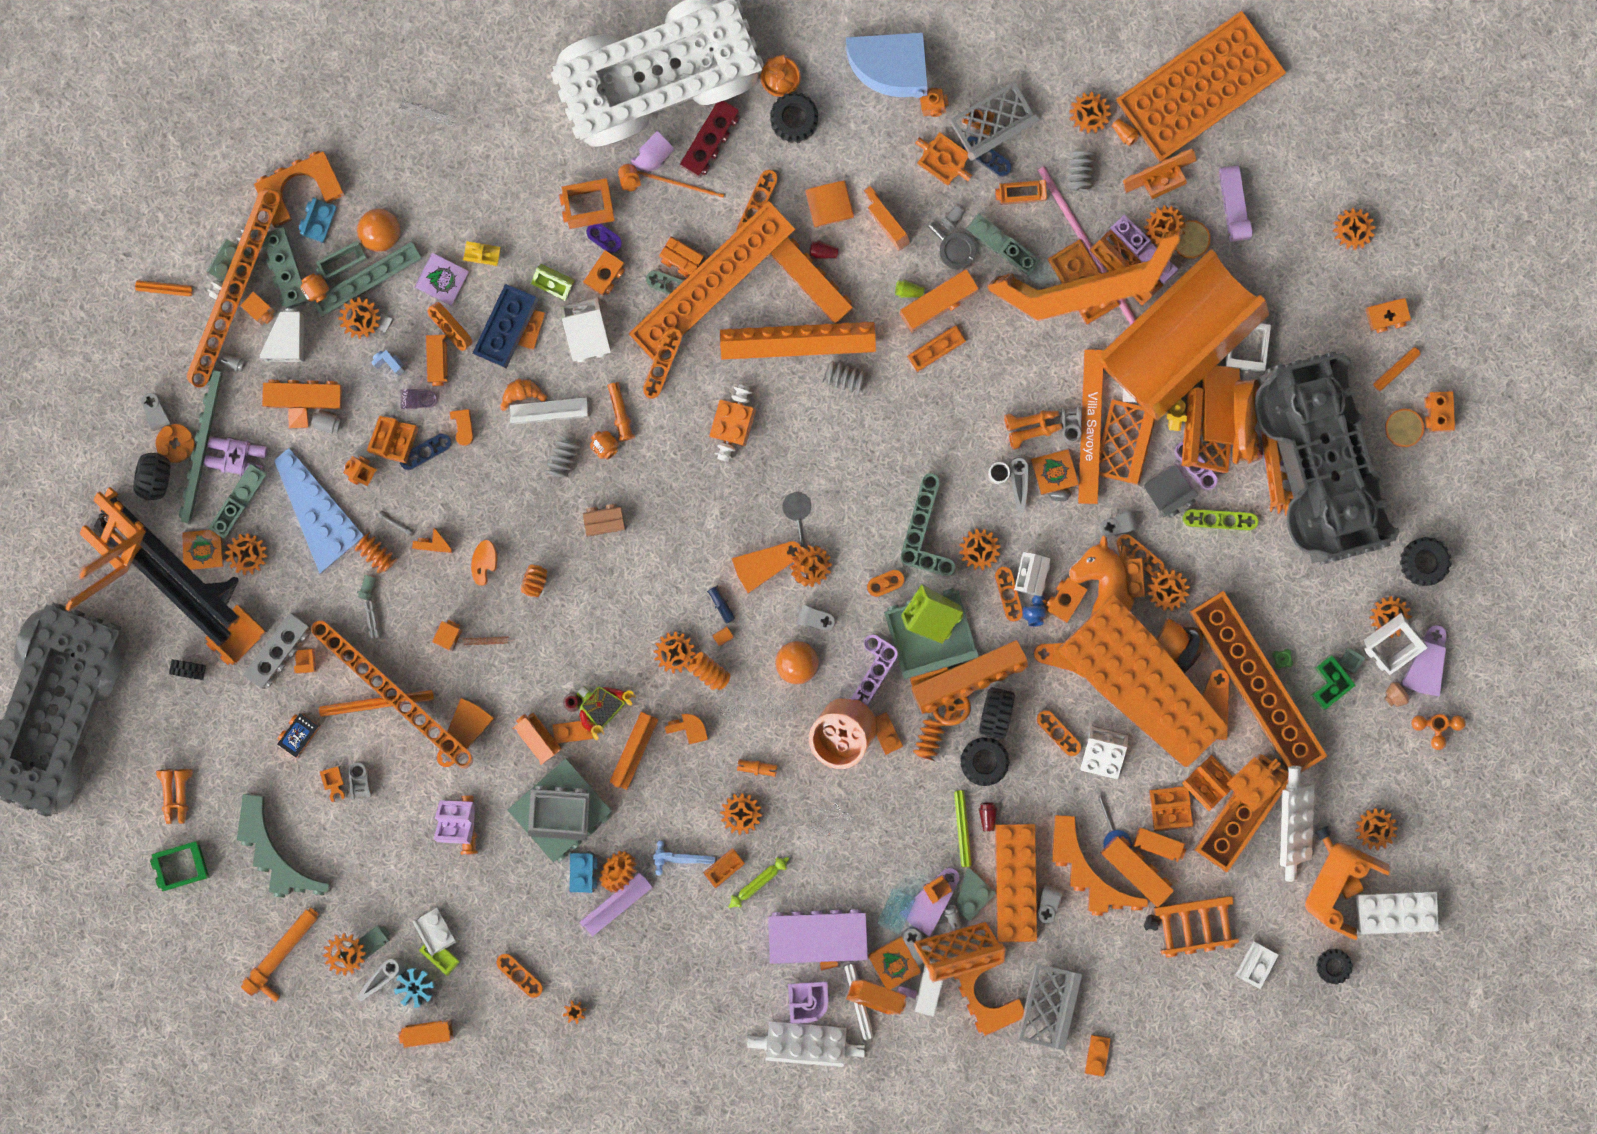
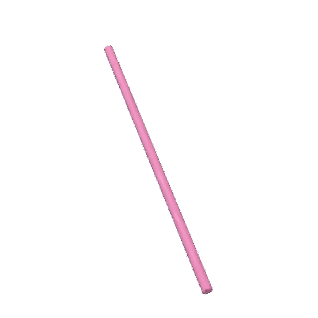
M1045 166L1038 170L1043 180H1046V185L1101 273L1108 272L1105 266L1089 250L1092 247L1090 241ZM1119 299L1120 308L1129 323L1132 324L1136 320L1125 299Z

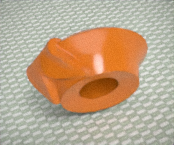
M783 54L768 58L762 67L760 79L762 86L768 93L783 97L784 94H792L798 88L801 81V72L798 65Z

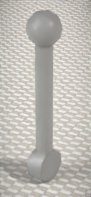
M384 512L378 513L379 519H385L408 535H413V532L385 516Z

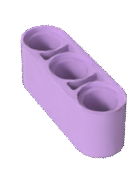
M1183 442L1179 443L1174 450L1175 456L1181 464L1182 455L1179 453V447L1183 446ZM1199 455L1198 462L1205 463V461ZM1191 466L1185 467L1202 489L1211 490L1217 485V477L1212 470L1200 468L1199 471H1194ZM1205 476L1212 478L1213 484L1211 486L1204 485L1203 478Z

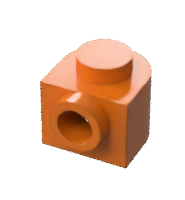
M625 164L619 168L618 176L623 191L632 192L638 186H641L637 168L634 165Z

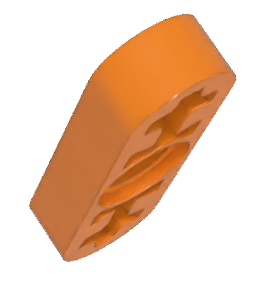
M435 302L428 308L427 311L430 318L459 350L464 351L472 345L471 336L441 303Z
M1123 534L1117 539V547L1122 545L1121 539L1125 540L1127 538L1130 540L1129 544L1134 547V544L1138 545L1131 555L1128 553L1131 549L1126 546V555L1128 557L1135 558L1136 551L1143 550L1146 553L1143 564L1151 556L1153 559L1150 562L1153 564L1159 563V573H1163L1164 563L1131 535ZM1147 564V566L1145 567L1143 565V570H1145L1149 575L1154 577L1157 576V571H1155L1154 573L1151 571L1152 566Z
M1000 567L995 572V579L1004 613L1009 621L1016 622L1022 617V607L1018 592L1014 590V577L1008 567ZM1001 570L1009 573L1006 579L1007 583L1012 582V586L1008 585L1001 588L1000 584H1004L1003 579L998 577L1001 574ZM1005 589H1012L1014 591L1013 599L1007 600L1004 598L1003 592ZM1017 600V604L1013 605L1015 610H1019V614L1014 619L1013 616L1008 615L1011 607H1006L1005 603H1012Z
M1044 710L1039 712L1036 718L1038 725L1068 756L1079 754L1081 745L1050 711ZM1042 714L1045 716L1050 715L1049 721L1052 724L1054 721L1058 723L1051 728L1050 732L1047 730L1050 726L1047 723L1042 724L1040 722ZM1059 727L1064 730V736L1061 739H1056L1053 736L1055 728ZM1069 735L1071 738L1068 741L1071 744H1077L1075 747L1077 751L1068 752V745L1064 743L1062 746L1060 742L1064 741Z
M504 953L497 958V967L523 992L532 998L541 995L543 991L541 982L512 955ZM502 957L504 959L508 957L510 959L509 964L512 967L514 963L518 966L512 970L511 974L507 972L510 970L508 966H501ZM515 971H524L525 979L517 981L514 977ZM528 977L532 979L529 982L533 986L535 984L539 986L537 988L538 993L533 992L531 994L529 992L531 988L527 984L525 988L522 986L528 980Z

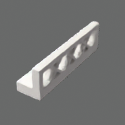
M587 398L510 405V423L512 425L589 417Z

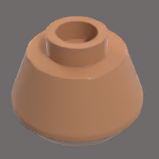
M1398 682L1390 683L1385 691L1387 696L1384 697L1391 707L1393 705L1399 707L1408 704L1410 698Z

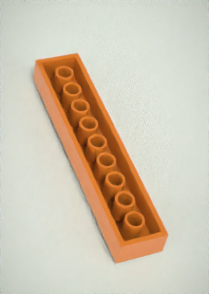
M1221 591L1189 611L1192 619L1201 630L1204 638L1288 772V767L1300 766L1301 772L1327 757L1225 592Z

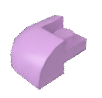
M656 131L639 149L640 155L637 158L633 157L631 159V163L641 171H655L662 166L661 163L674 151V148Z
M827 982L788 984L791 1024L813 1022L824 1016L828 1008Z

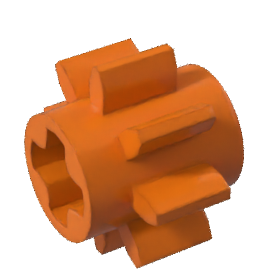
M571 1000L570 1007L564 1006L567 1009V1013H564L563 1016L569 1017L568 1023L575 1020L576 1024H579V1018H586L582 1015V1012L586 1011L587 1008H581V1001L578 1004H574V1001ZM572 1007L580 1011L577 1017H574L573 1014L570 1015Z

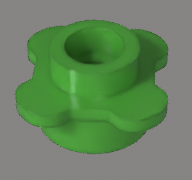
M1289 649L1272 653V657L1275 659L1274 667L1277 670H1280L1282 667L1287 666L1290 668L1293 666Z

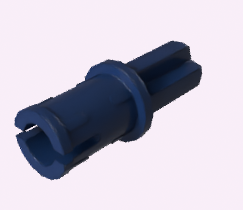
M718 585L709 589L707 592L715 604L714 608L718 609L724 622L727 624L733 621L735 616L727 604L728 600H725Z

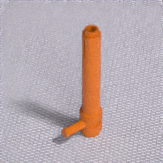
M311 907L306 909L257 968L254 967L251 970V975L248 978L246 977L241 985V988L246 993L253 996L261 990L274 1002L280 998L275 991L266 985L269 980L268 977L318 920V912Z

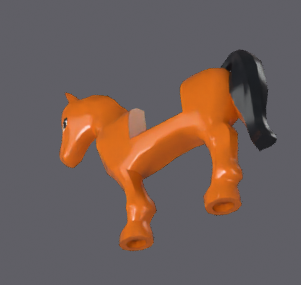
M1103 535L1100 543L1088 549L1069 570L1070 579L1074 583L1080 584L1088 580H1099L1098 597L1093 605L1091 616L1112 595L1129 611H1131L1134 599L1128 595L1124 565L1119 556L1108 548L1107 538ZM1167 618L1156 638L1184 674L1194 665L1203 650L1204 639L1200 629L1183 627L1170 618ZM1075 668L1073 672L1083 677Z

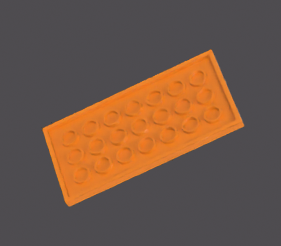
M1240 11L1119 96L1115 101L1135 129L1138 130V133L1158 161L1162 162L1280 79L1286 72L1244 13Z

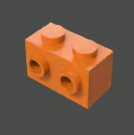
M1453 391L1429 392L1427 397L1424 398V407L1428 409V416L1425 417V427L1429 428V432L1454 431Z

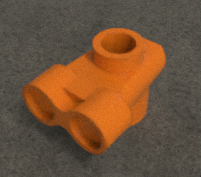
M975 109L973 117L983 120L984 112ZM988 111L986 121L992 123L995 113ZM963 118L962 123L968 125L969 120ZM972 121L971 126L980 130L982 123ZM985 124L983 134L989 135L992 126Z

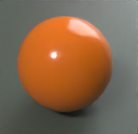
M372 209L360 218L357 225V235L361 244L367 249L374 252H384L391 249L397 243L400 237V224L391 212L385 209Z
M792 641L782 646L778 651L775 666L779 676L786 682L803 684L815 676L819 666V659L812 646L802 641Z

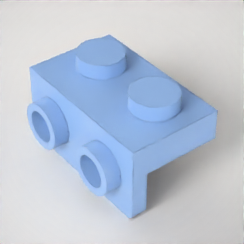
M381 350L373 356L374 360L371 363L377 369L386 362L398 376L404 372L402 361L396 355L392 356L387 350L384 352Z

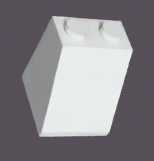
M598 298L560 307L573 362H584L590 357L596 356L599 358L610 353Z
M285 309V312H280L260 353V359L265 362H304V315L297 311V309Z

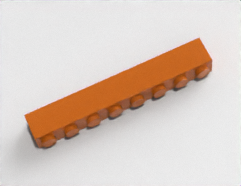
M859 322L720 329L721 360L876 352L875 323Z

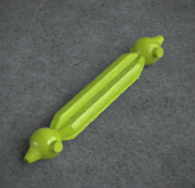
M777 857L775 865L769 866L740 890L738 896L731 895V902L728 907L741 908L742 901L749 899L778 874L779 869L784 871L787 869L786 866L789 858Z

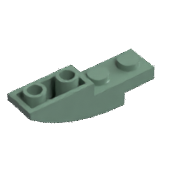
M979 213L976 214L966 228L985 246L1027 276L1032 273L1040 262L1037 257L1014 239L1004 234Z
M251 462L208 529L225 539L268 473Z

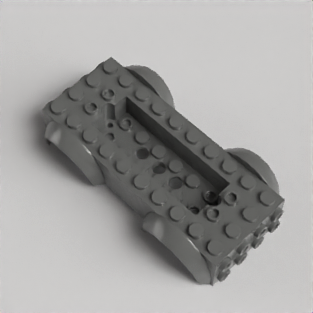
M1336 351L1322 356H1313L1303 361L1297 360L1287 365L1281 364L1265 370L1266 374L1259 376L1261 386L1255 397L1257 421L1269 438L1278 441L1293 494V499L1287 510L1286 521L1289 534L1300 550L1310 554L1312 564L1319 562L1320 566L1391 546L1390 542L1396 541L1399 534V528L1393 527L1385 513L1384 507H1387V503L1382 504L1387 502L1385 499L1382 500L1380 495V478L1382 474L1377 470H1373L1361 428L1362 423L1366 420L1365 415L1363 416L1358 411L1352 395H1355V391L1352 390L1355 389L1349 386L1348 366L1351 364V359L1344 355V352L1336 354ZM1322 433L1328 434L1330 438L1328 444L1322 443L1320 439ZM1329 452H1332L1334 454V462L1329 461ZM1332 471L1339 472L1340 480L1338 482L1331 479Z
M52 602V605L46 604L44 609L31 614L19 632L15 644L14 659L21 672L4 718L0 719V800L10 804L17 802L19 803L18 807L26 810L36 809L37 814L45 817H51L54 814H58V812L67 810L72 800L88 755L87 749L82 745L98 701L108 700L113 690L129 644V640L125 632L121 630V626L109 622L105 625L103 624L104 620L94 616L86 618L84 617L85 613L75 609L67 611L66 606ZM59 685L65 688V694L62 697H57L54 693V689ZM51 704L58 706V713L56 715H51L48 711ZM44 722L50 723L52 727L51 731L47 734L41 731V725Z

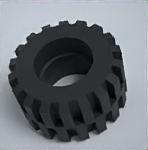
M792 92V94H784L772 106L770 112L771 127L777 137L779 136L781 140H786L788 143H801L802 140H808V137L814 134L818 126V110L815 103L811 101L810 97L804 96L803 93L796 94V92ZM792 107L802 109L806 115L805 123L798 128H790L785 125L783 114L787 109Z
M1423 537L1413 540L1405 546L1404 551L1401 553V571L1406 575L1405 578L1414 585H1435L1445 579V576L1449 573V567L1452 564L1450 562L1451 554H1448L1449 549L1444 547V543L1437 541L1436 538ZM1428 550L1434 554L1436 567L1432 572L1422 573L1417 569L1415 558L1420 551Z
M990 687L981 716L980 734L999 739L1005 738L1015 701L1014 692Z
M984 737L977 738L968 743L963 749L960 758L963 774L969 781L980 786H991L998 783L1005 777L1010 764L1009 754L1005 747L995 739ZM988 750L995 755L996 766L991 772L980 773L975 769L973 760L979 751Z

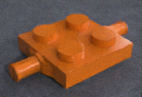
M939 132L930 143H927L920 137L915 142V144L924 149L917 165L946 186H949L958 175L967 181L973 176L963 169L969 158L967 155L969 153Z
M1119 545L1118 553L1125 568L1128 595L1132 598L1145 597L1143 557H1128L1126 555V545Z
M1254 757L1227 783L1236 796L1227 805L1230 807L1236 802L1231 807L1234 810L1242 802L1254 812L1282 786L1273 773L1281 763L1278 762L1273 767L1278 761L1275 758L1266 766Z

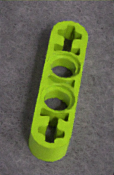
M1190 509L1182 516L1183 523L1188 527L1250 531L1258 526V518L1252 513ZM1193 513L1194 517H1200L1199 513H1203V525H1199L1200 520H1194L1190 524L1189 520H1186V516ZM1213 514L1216 517V522L1213 525H1208L1205 521L1206 515ZM1227 515H1232L1235 518L1233 526L1225 524L1224 519ZM1238 515L1242 516L1241 520H1247L1248 516H1250L1251 520H1254L1255 523L1251 524L1250 527H1247L1246 523H1240L1241 527H1237L1239 523Z

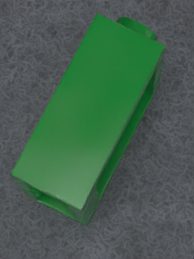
M199 841L151 854V867L157 872L158 877L155 880L158 889L161 888L162 892L210 878ZM190 848L198 876L167 885L159 857Z

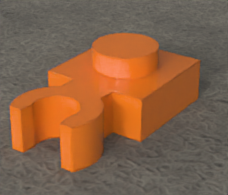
M339 766L320 771L324 789H331V802H335L334 795L336 793H339L341 798L345 799V793L339 788V786L344 785Z

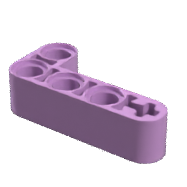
M1239 165L1219 168L1222 195L1225 197L1223 198L1225 214H1227L1226 222L1228 233H1230L1229 240L1230 242L1249 240L1252 237V227L1250 220L1247 218Z
M876 634L865 638L864 647L877 657L851 700H859L863 694L870 696L869 699L864 697L862 700L867 706L871 703L899 657L898 648ZM870 638L878 640V646L875 649L871 648L868 644ZM887 648H892L895 652L892 659L885 656ZM880 664L884 667L883 675L875 673L876 665ZM867 681L874 683V690L872 692H868L865 689Z

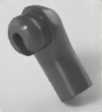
M1064 489L1049 493L1048 495L1053 501L1064 502L1071 497V491Z

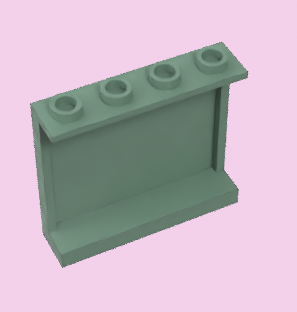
M954 588L943 591V596L961 605L963 610L962 620L955 624L950 638L945 639L943 644L906 629L901 614L910 601H907L904 607L899 608L898 604L887 607L888 611L884 612L893 644L899 650L898 661L904 679L979 657L959 590L955 591Z
M567 758L531 788L547 786V790L555 791V787L567 788V792H574L575 788L586 789V793H590L588 837L597 830L595 826L599 822L604 824L612 817L610 815L612 809L606 805ZM531 789L507 809L527 833ZM535 797L533 828L582 831L584 800ZM531 837L553 863L556 860L560 863L568 856L566 851L571 847L576 849L582 843L581 840Z

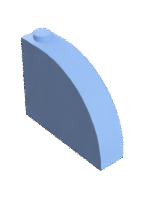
M923 33L846 37L848 62L855 75L866 86L879 93L894 97L920 98L927 96Z

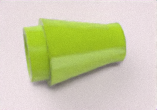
M898 280L896 283L895 295L899 296V298H920L924 294V287L907 280Z

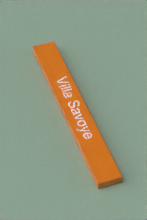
M1084 349L1078 504H1098L1104 370L1099 354L1104 350Z

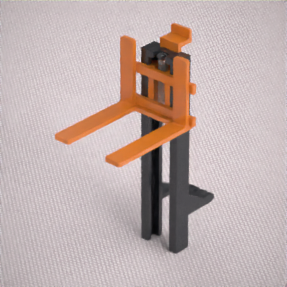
M112 487L107 489L105 496L101 492L96 493L94 502L100 507L102 513L99 514L94 527L102 536L99 538L87 525L82 527L80 535L102 556L85 566L79 577L84 579L108 562L115 570L71 598L66 609L70 611L127 573L131 564H134L218 647L228 641L232 634L227 629L232 624L235 625L240 618L227 605L239 579L232 577L226 582L205 584L117 499L118 493ZM109 541L115 546L113 549L107 545Z

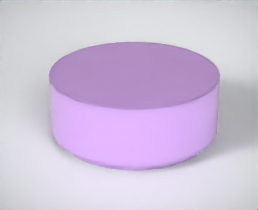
M903 986L898 987L897 993L916 999V990Z

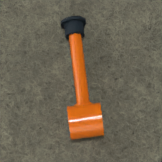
M1325 826L1314 833L1318 835L1320 840H1323L1328 852H1330L1333 843L1327 829L1329 826ZM1352 875L1348 876L1341 890L1345 899L1364 891L1359 879Z

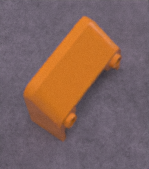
M1345 843L1334 844L1306 898L1305 906L1307 911L1328 928L1356 940L1358 937L1357 928L1344 923L1342 913L1334 909L1333 906L1349 875L1362 878L1367 875L1370 867L1389 875V864Z

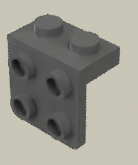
M1172 466L1144 485L1145 490L1163 518L1167 515L1170 518L1180 512L1178 508L1183 505L1186 508L1196 502L1194 498L1198 496L1196 491L1190 488L1177 466Z

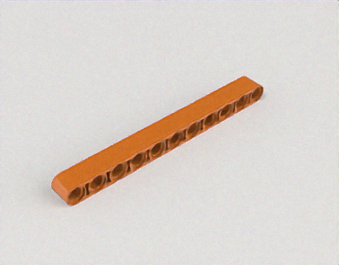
M263 188L258 193L187 372V380L197 388L204 387L208 383L278 207L280 196L270 188ZM268 193H272L273 196L270 202L265 200ZM261 211L265 212V218L263 220L258 219V215ZM254 229H257V230H258V235H257V237L252 238V237H251V232H252ZM250 247V255L244 256V250ZM243 265L244 271L241 274H237V268ZM236 283L237 289L234 292H230V286ZM226 301H229V308L227 310H223L222 305ZM222 319V326L216 328V321ZM215 337L214 345L208 346L209 339ZM208 355L207 363L201 364V358ZM201 373V379L198 382H194V376Z
M319 620L313 623L312 633L324 646L457 766L466 769L473 764V756L466 748L324 621ZM320 626L326 627V632L323 635L317 634V629ZM339 639L340 645L332 648V640ZM354 652L352 660H345L346 653ZM361 665H368L369 669L366 673L359 672ZM377 677L383 678V683L380 686L373 685V681ZM391 690L397 691V696L394 699L387 697L388 692ZM405 703L411 704V709L408 712L402 711V706ZM419 716H425L426 718L425 723L422 725L416 724V719ZM439 729V736L432 738L430 736L431 730ZM449 741L454 742V748L446 751L444 748L445 744ZM463 754H467L469 757L465 764L459 763V757Z

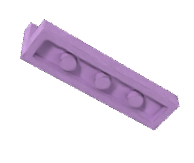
M640 872L634 879L629 881V886L625 884L624 890L619 889L617 893H614L579 923L593 937L648 892L652 885Z

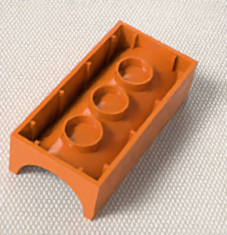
M1210 249L1099 354L1103 369L1158 421L1269 316L1266 300L1261 295L1257 297L1246 290L1224 267L1217 254Z

